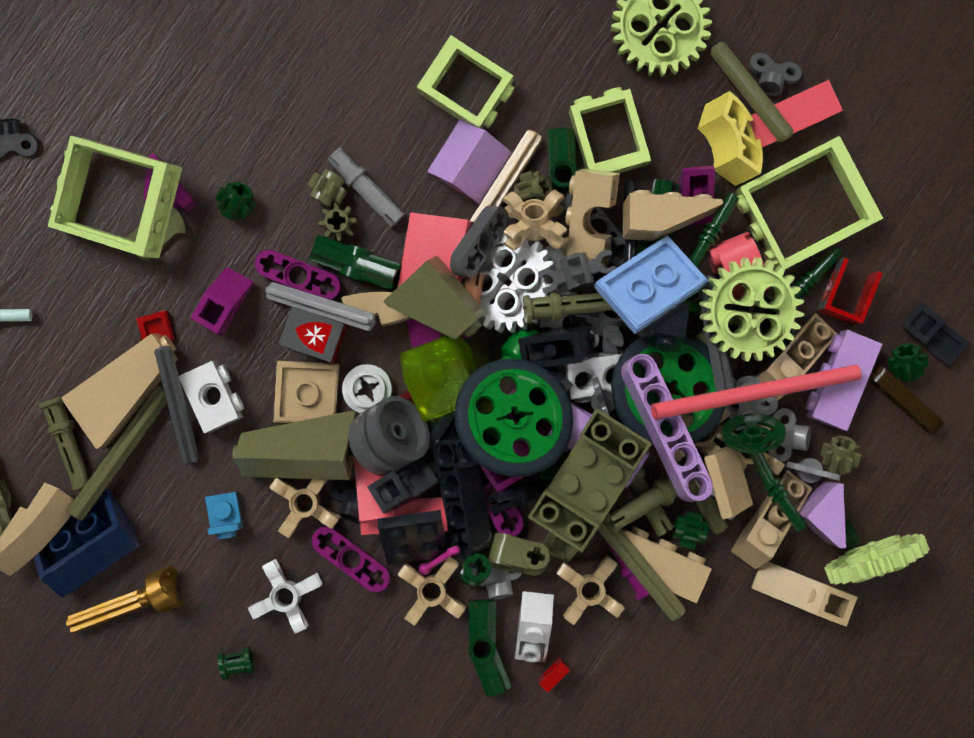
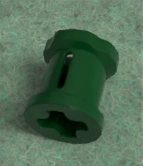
M475 553L467 557L465 562H463L460 567V577L467 585L478 586L488 578L492 566L485 555ZM474 563L479 565L478 570L480 573L477 577L472 575L473 570L469 568Z
M244 647L243 651L225 655L222 652L217 655L219 672L223 681L229 680V676L246 672L251 675L255 672L254 659L250 647Z

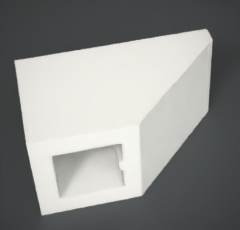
M523 591L515 659L546 663L552 628L554 595Z

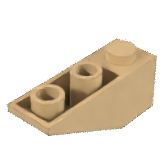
M636 190L630 193L623 202V239L657 240L714 214L723 204V199H713L708 194L683 197L678 192L655 195L651 194L648 190Z
M815 313L794 334V341L785 350L777 352L755 377L760 380V383L805 375L831 344L833 336L837 333ZM785 395L776 396L777 400L781 399Z
M787 470L780 478L779 485L783 484L785 486L783 490L789 492L787 496L799 512L812 488ZM769 496L766 497L744 527L731 549V552L754 569L759 568L773 558L792 525L777 502L773 503L771 501L773 497Z
M632 526L630 531L625 528L622 529L672 593L694 603L698 602L712 570L705 565V558L690 551L688 556L676 552L677 545L660 539L659 544L647 539L650 533L635 526Z
M766 562L758 568L751 589L846 627L858 598L849 592L771 562Z

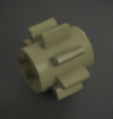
M327 169L323 171L322 175L314 172L307 184L313 189L310 197L329 208L333 201L341 204L347 193L346 189L342 188L345 180Z
M529 171L520 174L521 182L514 186V193L523 202L531 199L544 201L552 191V184L549 178L541 175L540 171Z
M335 202L333 210L322 209L326 217L325 221H319L318 225L328 228L324 234L325 237L330 238L334 234L340 243L342 242L343 235L354 236L350 228L351 225L357 224L358 220L348 217L352 211L349 206L342 211L338 203ZM340 215L346 223H342L340 229L336 230L331 222L336 221V216Z
M846 436L832 437L830 444L823 443L821 456L824 458L822 464L826 465L827 469L835 474L850 473L852 467L858 468L862 456L858 453L860 446L856 445L854 440Z

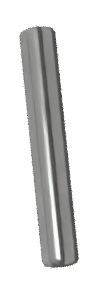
M271 282L265 290L267 299L296 307L365 331H371L372 327L376 324L375 315L371 312L276 282Z

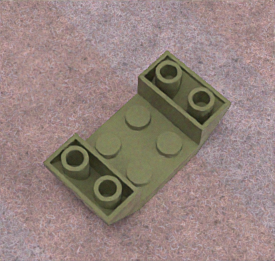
M596 408L580 433V438L553 481L543 492L528 518L580 552L585 550L652 444L598 408Z

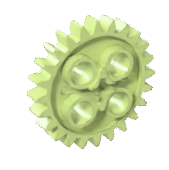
M618 0L616 6L621 11H614L612 18L619 22L611 25V31L619 32V34L613 38V43L623 44L618 50L619 55L628 52L629 56L626 64H630L634 60L638 62L636 71L639 72L645 65L648 67L649 76L652 75L655 68L659 69L661 77H664L667 68H670L671 72L675 75L678 72V64L684 69H688L690 66L688 58L696 62L700 57L696 50L704 51L707 45L701 40H708L711 33L704 29L711 26L712 20L703 19L710 11V8H700L704 0H665L668 8L664 10L655 8L653 0ZM676 5H679L680 10L669 19L666 28H661L646 46H643L642 41L651 35L656 24L662 23ZM677 19H685L689 22L691 28L682 31L677 28L675 21ZM637 20L642 21L646 24L647 30L641 33L636 32L632 28L631 23ZM664 41L668 44L670 51L664 54L659 53L655 49L654 43Z
M743 257L741 258L740 267L735 261H730L729 272L719 268L718 273L721 278L719 280L715 278L708 279L714 287L712 290L703 289L702 292L709 296V300L699 302V305L707 308V312L699 317L703 320H709V324L703 328V331L714 332L709 341L714 344L721 341L718 348L719 351L724 353L730 348L729 356L736 359L741 352V358L744 361H749L751 354H753L755 360L762 361L763 351L767 356L774 357L773 347L781 350L786 349L782 341L784 338L794 341L795 338L790 333L791 328H801L794 320L796 317L804 316V313L796 311V306L803 304L804 300L794 297L801 290L800 287L789 286L793 282L794 276L787 275L782 277L785 267L778 266L773 270L774 261L767 260L763 265L762 258L754 257L751 265L749 259ZM740 283L744 288V293L740 299L735 300L732 296V290L735 285ZM771 286L774 289L775 296L771 302L766 303L763 294ZM726 304L754 305L762 308H775L779 312L776 315L759 312L748 313L740 310H726L724 306ZM737 315L740 319V325L737 330L731 332L728 328L729 320ZM768 318L771 323L770 330L762 335L759 328L760 323Z
M916 533L911 536L907 534L903 537L894 535L845 552V555L839 556V559L832 560L831 563L826 564L824 569L830 584H846L850 581L852 583H859L909 566V563L924 557V554L929 553L930 549L923 534L918 535Z

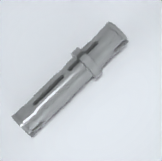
M341 147L330 155L331 157L327 159V162L345 179L344 183L348 187L352 186L391 228L404 217L405 213L365 174L366 170L363 166L359 167Z

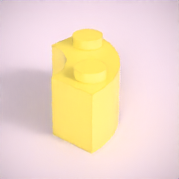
M729 91L705 104L698 129L707 138L712 148L715 172L736 186L761 174L763 152L761 140H756L749 123L753 121L752 116L743 103Z

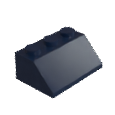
M106 488L83 520H78L70 516L57 534L34 556L40 580L63 598L124 556L130 554L140 544L132 523L110 490Z

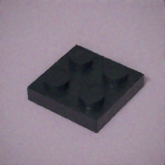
M441 510L378 519V530L387 565H402L412 561L434 560L447 552L448 546Z

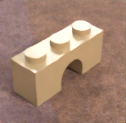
M583 168L576 171L575 175H572L569 193L573 194L572 207L569 206L566 213V225H570L569 236L565 238L567 242L562 248L563 256L585 252L587 253L588 260L596 259V256L601 251L611 250L612 235L597 232L590 223V214L594 207L610 208L616 205L620 173ZM606 258L602 261L603 267L606 268L609 266L610 258Z

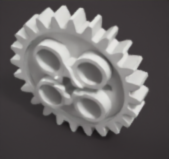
M503 234L501 241L497 242L477 273L485 274L483 284L489 279L493 280L491 288L488 291L481 292L480 302H483V306H480L487 314L479 322L484 321V327L490 330L495 325V330L502 333L506 326L508 331L515 333L516 324H518L522 329L527 330L523 311V296L529 295L530 298L549 296L543 293L542 288L549 287L553 279L550 277L539 279L538 272L543 269L554 270L557 265L553 261H547L551 254L547 250L542 251L543 245L539 241L533 244V241L525 239L517 250L512 251L504 245V242L509 237ZM512 255L511 264L507 267H502L503 259ZM526 261V265L522 266V262ZM529 274H535L534 282L529 286H524L525 278ZM507 279L512 281L509 287L505 284ZM509 298H515L514 306L510 310H505L504 305ZM538 319L533 320L532 322H534L535 324H537V323H538Z

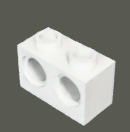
M617 350V354L595 353L583 363L562 365L563 375L573 384L567 393L568 397L574 399L576 403L591 401L592 395L595 392L592 378L595 377L599 378L602 388L611 390L612 382L607 383L605 375L609 369L616 367L619 357L624 351ZM580 372H586L588 375L587 383L584 386L576 387V376Z

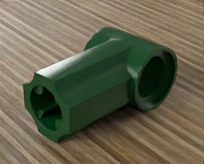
M561 127L547 130L549 180L553 190L565 193L569 191L570 180L565 183L559 182L554 174L559 170H566L572 177L577 171L574 129Z

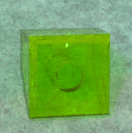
M446 335L400 353L403 378L421 419L426 422L453 412L457 396L464 382L475 371L472 350L461 337L453 339Z

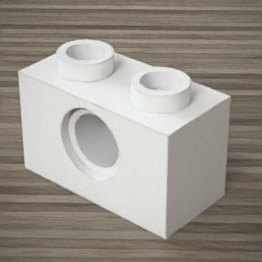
M210 361L179 376V380L204 433H211L243 418L241 410L244 409L243 403L237 393L232 394L228 382L231 381V377L224 364L219 366L217 361ZM212 387L218 388L221 393V398L215 405H212L207 400V392Z

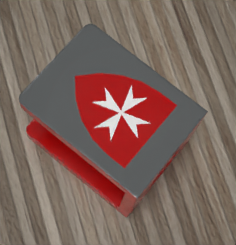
M844 257L834 264L816 311L856 326L864 323L883 273L877 271L868 275L853 314L831 306L849 261V259Z
M292 307L279 344L335 364L348 326Z

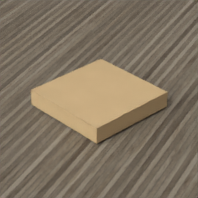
M277 361L273 422L293 423L337 414L340 364Z
M725 446L705 456V463L712 481L721 518H732L753 505L738 451Z

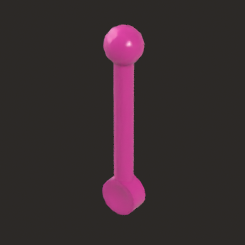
M459 546L447 549V552L428 564L422 563L419 566V572L422 575H428L433 567L449 557L460 553Z

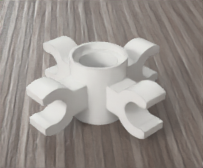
M277 559L266 563L262 567L273 589L268 598L248 608L252 618L256 619L275 609L286 613L295 634L306 629L309 624L298 603L303 594L323 584L318 573L295 583L285 579ZM281 588H287L293 593L292 603L285 604L279 600L278 592Z

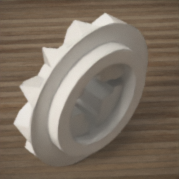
M366 364L353 368L346 375L342 385V393L347 405L354 411L362 413L391 396L392 386L390 378L381 368ZM361 377L368 384L379 382V385L372 390L375 401H372L366 394L355 396L363 388Z

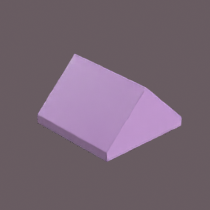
M459 120L427 173L480 205L512 152L486 130Z
M823 481L806 499L799 513L808 527L825 543L837 548H846L844 484Z

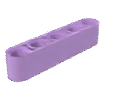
M639 354L630 358L622 366V378L678 496L686 502L705 500L712 492V481L681 415L657 420L652 417L651 406L646 399L649 391L654 392L658 396L659 402L673 400L655 361L646 354ZM635 362L640 363L644 367L645 375L643 378H638L633 373L632 368ZM663 420L669 422L672 426L670 437L663 435L660 425ZM678 449L683 451L686 456V462L683 466L678 465L674 459L675 452ZM692 478L697 480L700 486V491L696 496L691 494L688 488Z

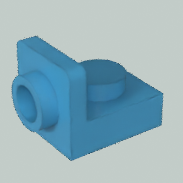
M238 491L205 497L210 528L207 529L208 535L217 534V539L235 537V531L244 528Z

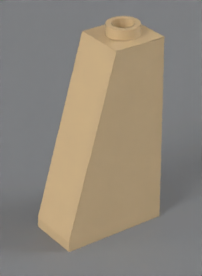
M150 334L61 398L96 449L106 448L115 440L161 381L154 351L156 348L170 346L172 353L176 350L174 344L166 335ZM173 353L174 360H175V362H176V361H177V357H176L175 354Z

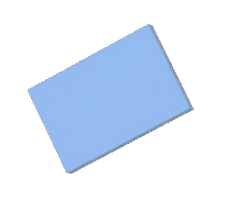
M667 235L596 281L594 288L632 332L636 334L707 285L708 280Z

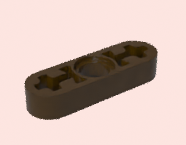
M877 364L873 367L868 381L919 427L934 436L945 424L944 421L886 369Z

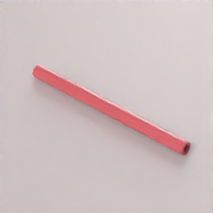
M851 365L654 403L651 405V414L657 420L857 381L861 379V370L858 365Z

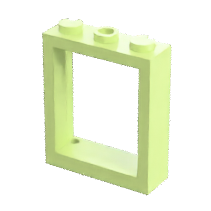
M70 136L67 151L64 152L65 159L62 171L57 179V191L54 203L50 208L52 211L48 227L142 257L159 258L183 167L88 139ZM93 152L154 169L136 241L75 222Z
M840 136L760 176L735 191L737 197H739V201L736 204L742 214L746 213L752 223L749 225L751 234L757 242L761 240L766 250L763 253L766 261H774V268L782 266L787 269L883 219ZM826 155L860 220L785 259L751 193Z

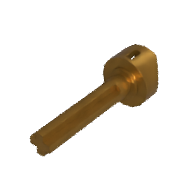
M169 565L148 573L145 578L146 587L68 616V620H66L67 627H70L71 633L75 634L149 605H153L159 613L185 605V603L179 600L177 594L176 580L178 571Z

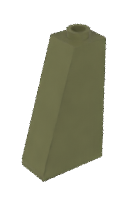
M347 411L243 432L240 435L238 445H235L232 451L233 463L237 465L241 477L350 480L355 456L351 451L348 434L349 426L357 416L356 411Z

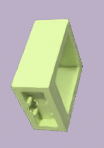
M450 35L418 84L417 91L418 94L458 120L481 129L484 126L489 129L498 115L494 110L500 101L507 102L515 87L511 85L513 83L512 74ZM458 54L500 80L478 116L470 113L435 90Z
M621 87L605 91L603 93L604 96L592 100V96H585L574 101V105L570 106L569 115L585 169L623 173L649 165L651 158L630 89L622 91ZM623 102L637 152L595 163L581 114Z

